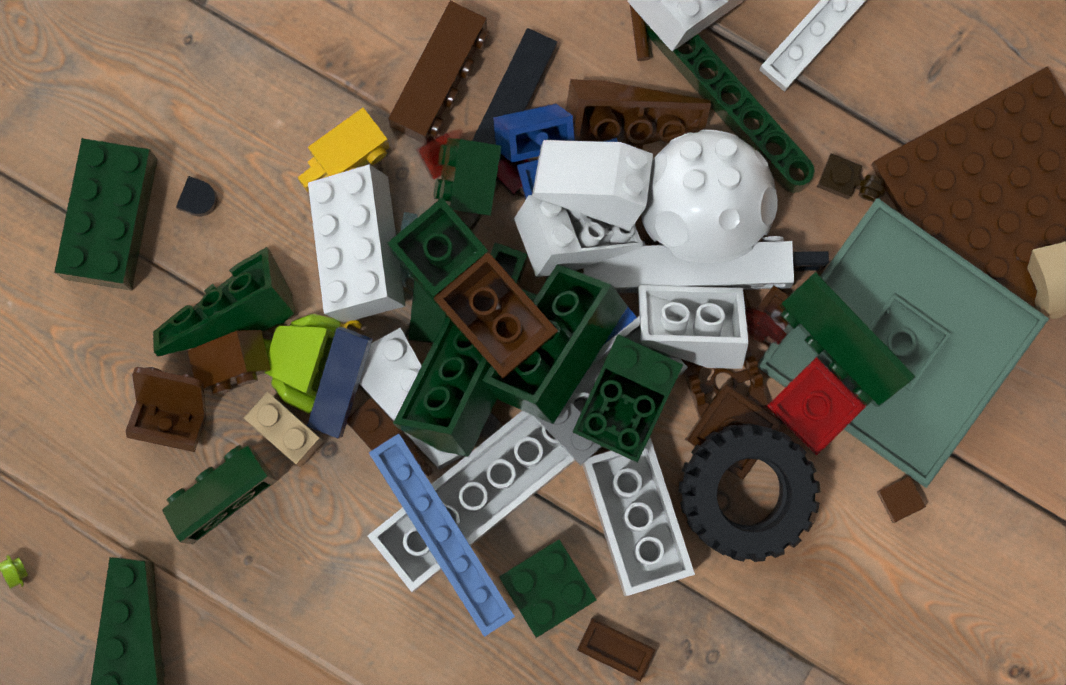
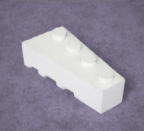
M401 328L371 343L359 385L393 421L422 366ZM404 432L439 470L463 457L462 455L439 451Z

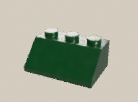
M241 445L235 447L223 457L226 462L215 470L212 466L207 468L195 478L197 483L187 491L181 488L167 498L166 501L169 504L162 511L180 543L193 545L277 482L252 447L248 445L244 448Z

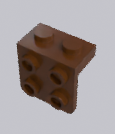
M135 367L132 377L136 404L125 430L126 437L195 452L207 418L203 382L188 374H171L155 367Z

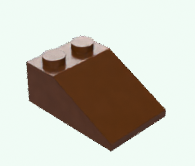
M489 252L484 254L434 297L441 310L503 379L558 333L553 324Z

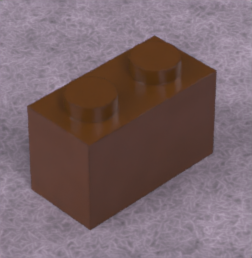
M261 330L235 331L188 350L193 376L203 382L204 390H212V395L230 392L233 390L232 385L236 383L238 386L257 382V375L270 371Z

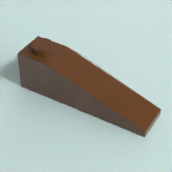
M571 79L565 110L573 115L575 141L602 142L617 138L618 142L642 150L643 145L658 141L669 143L671 140L689 132L695 133L705 130L711 102L706 99L604 80Z

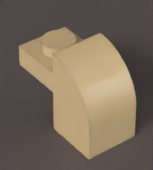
M1066 242L1033 249L1027 269L1037 289L1036 306L1034 308L1048 318H1060L1066 315Z

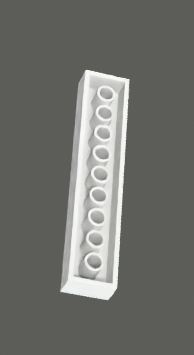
M639 316L618 334L641 345ZM617 335L603 345L569 399L580 412L584 408ZM647 347L655 352H658L668 358H671L683 364V367L678 377L682 375L688 368L680 358ZM521 411L475 448L469 457H464L431 485L469 545L472 546L574 463L575 460L533 415ZM403 507L367 536L411 592L418 590L442 570Z

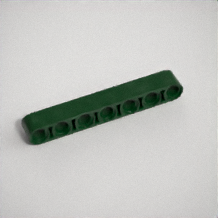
M647 24V35L700 96L711 102L710 107L733 133L764 157L773 178L781 187L791 193L803 191L814 176L815 169L813 163L704 40L697 34L685 42L693 49V52L690 54H682L677 49L672 52ZM709 68L714 72L715 77L708 80L700 76L698 70ZM723 93H732L737 98V103L733 105L726 104L721 99V95ZM754 118L758 121L760 128L750 130L744 125L743 120ZM766 144H778L782 149V154L777 156L771 155L766 149ZM789 169H800L804 173L805 179L803 181L792 179L789 175Z

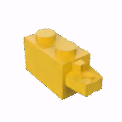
M362 107L308 146L313 158L307 162L310 168L298 176V180L304 189L309 192V182L356 169L368 163L374 165L387 155L386 150L390 148L388 139L364 107Z

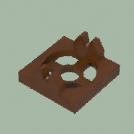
M749 345L743 363L746 370L734 374L725 368H713L714 374L711 376L710 381L700 384L699 374L704 366L681 359L688 367L684 375L699 418L710 404L705 400L704 394L711 392L717 394L718 392L713 381L716 375L720 373H726L733 379L732 388L735 390L737 384L750 380L746 397L760 407L768 405L762 387L763 376L758 371V362L754 355L752 356Z

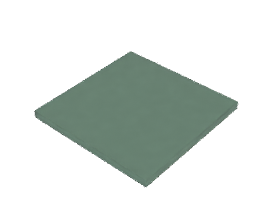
M877 198L820 277L914 374L915 378L881 406L875 407L870 403L844 430L927 488L1049 318ZM787 325L785 330L777 335L758 362V369L786 387L817 357L852 393L856 388L847 377L842 381L829 368L828 365L832 361L823 352L817 355L805 343L804 339L808 336L799 326L796 329H792Z

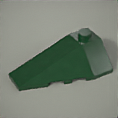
M268 247L237 263L229 270L232 274L230 278L217 288L214 284H211L204 290L206 294L194 307L191 305L184 306L154 330L153 350L156 356L159 357L192 349L235 331H265L276 324L284 323L290 316L294 315L292 293Z

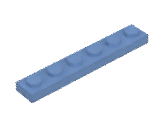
M400 434L370 451L371 458L483 636H487L515 617Z

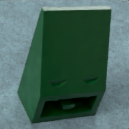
M618 334L572 432L638 463L683 364Z

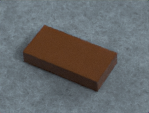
M591 618L577 648V651L640 682L656 650Z

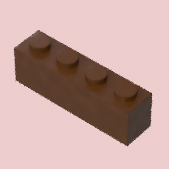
M450 0L388 118L391 128L427 145L431 136L434 138L438 136L444 123L441 116L446 107L451 109L459 95V90L456 88L461 78H468L475 63L472 57L476 49L482 50L488 40L490 31L487 30L486 17Z

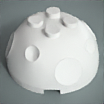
M717 130L689 132L671 140L652 159L647 204L640 215L641 220L654 242L658 240L670 249L672 255L677 258L703 264L731 261L752 251V246L770 231L777 212L778 202L774 178L764 157L749 144L739 139L738 136Z

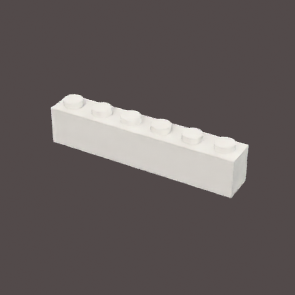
M780 236L764 237L763 242H757L752 246V251L739 258L722 263L703 264L686 261L673 256L672 251L660 242L659 245L645 246V241H642L643 246L641 248L584 268L585 275L611 284L617 293H638L639 285L726 287L749 290L771 289L773 285L778 289L791 288L794 283L792 241H784V238Z

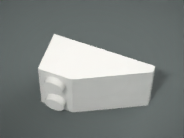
M544 140L541 144L532 197L630 231L646 208L653 154L622 142Z
M639 285L641 345L706 368H743L748 347L743 288Z

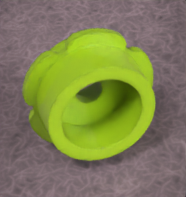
M7 555V559L0 562V571L10 589L19 584L23 587L24 582L22 579L27 577L28 574L19 557L12 560Z

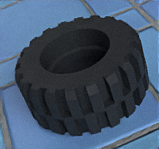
M755 424L730 425L723 427V430L720 432H712L705 437L706 441L701 445L697 444L691 451L693 456L689 463H684L682 468L684 478L683 481H679V492L682 494L680 505L682 512L686 514L687 523L691 530L713 550L723 556L726 555L734 560L743 562L745 559L761 562L765 561L768 556L777 558L785 554L784 549L789 545L793 548L802 541L799 538L800 534L804 530L809 532L814 524L809 520L812 512L818 513L820 504L815 501V494L820 492V482L814 479L813 474L816 472V468L813 462L806 458L807 452L801 445L794 443L788 435L772 428ZM743 459H757L765 462L775 471L779 480L780 491L775 508L764 520L753 525H742L731 521L721 511L717 501V489L722 475L732 464Z

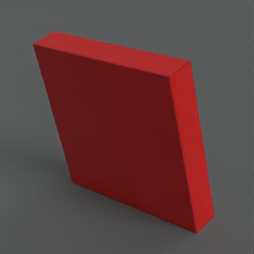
M817 357L766 406L815 456L866 408Z

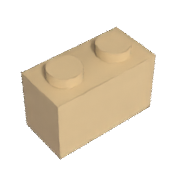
M268 392L244 417L248 423L299 467H302L324 442Z

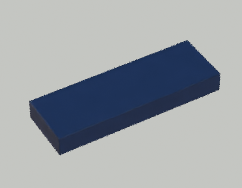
M343 327L336 328L307 424L308 427L337 439L343 437L373 340L372 338Z

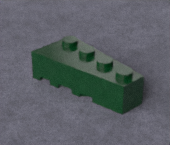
M109 557L91 685H164L165 672L161 656V631L157 616L158 602L154 562Z

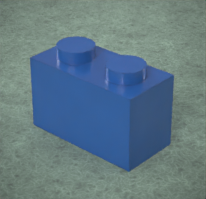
M558 104L493 118L496 145H501L500 153L510 162L538 157L544 140L575 141L573 115Z

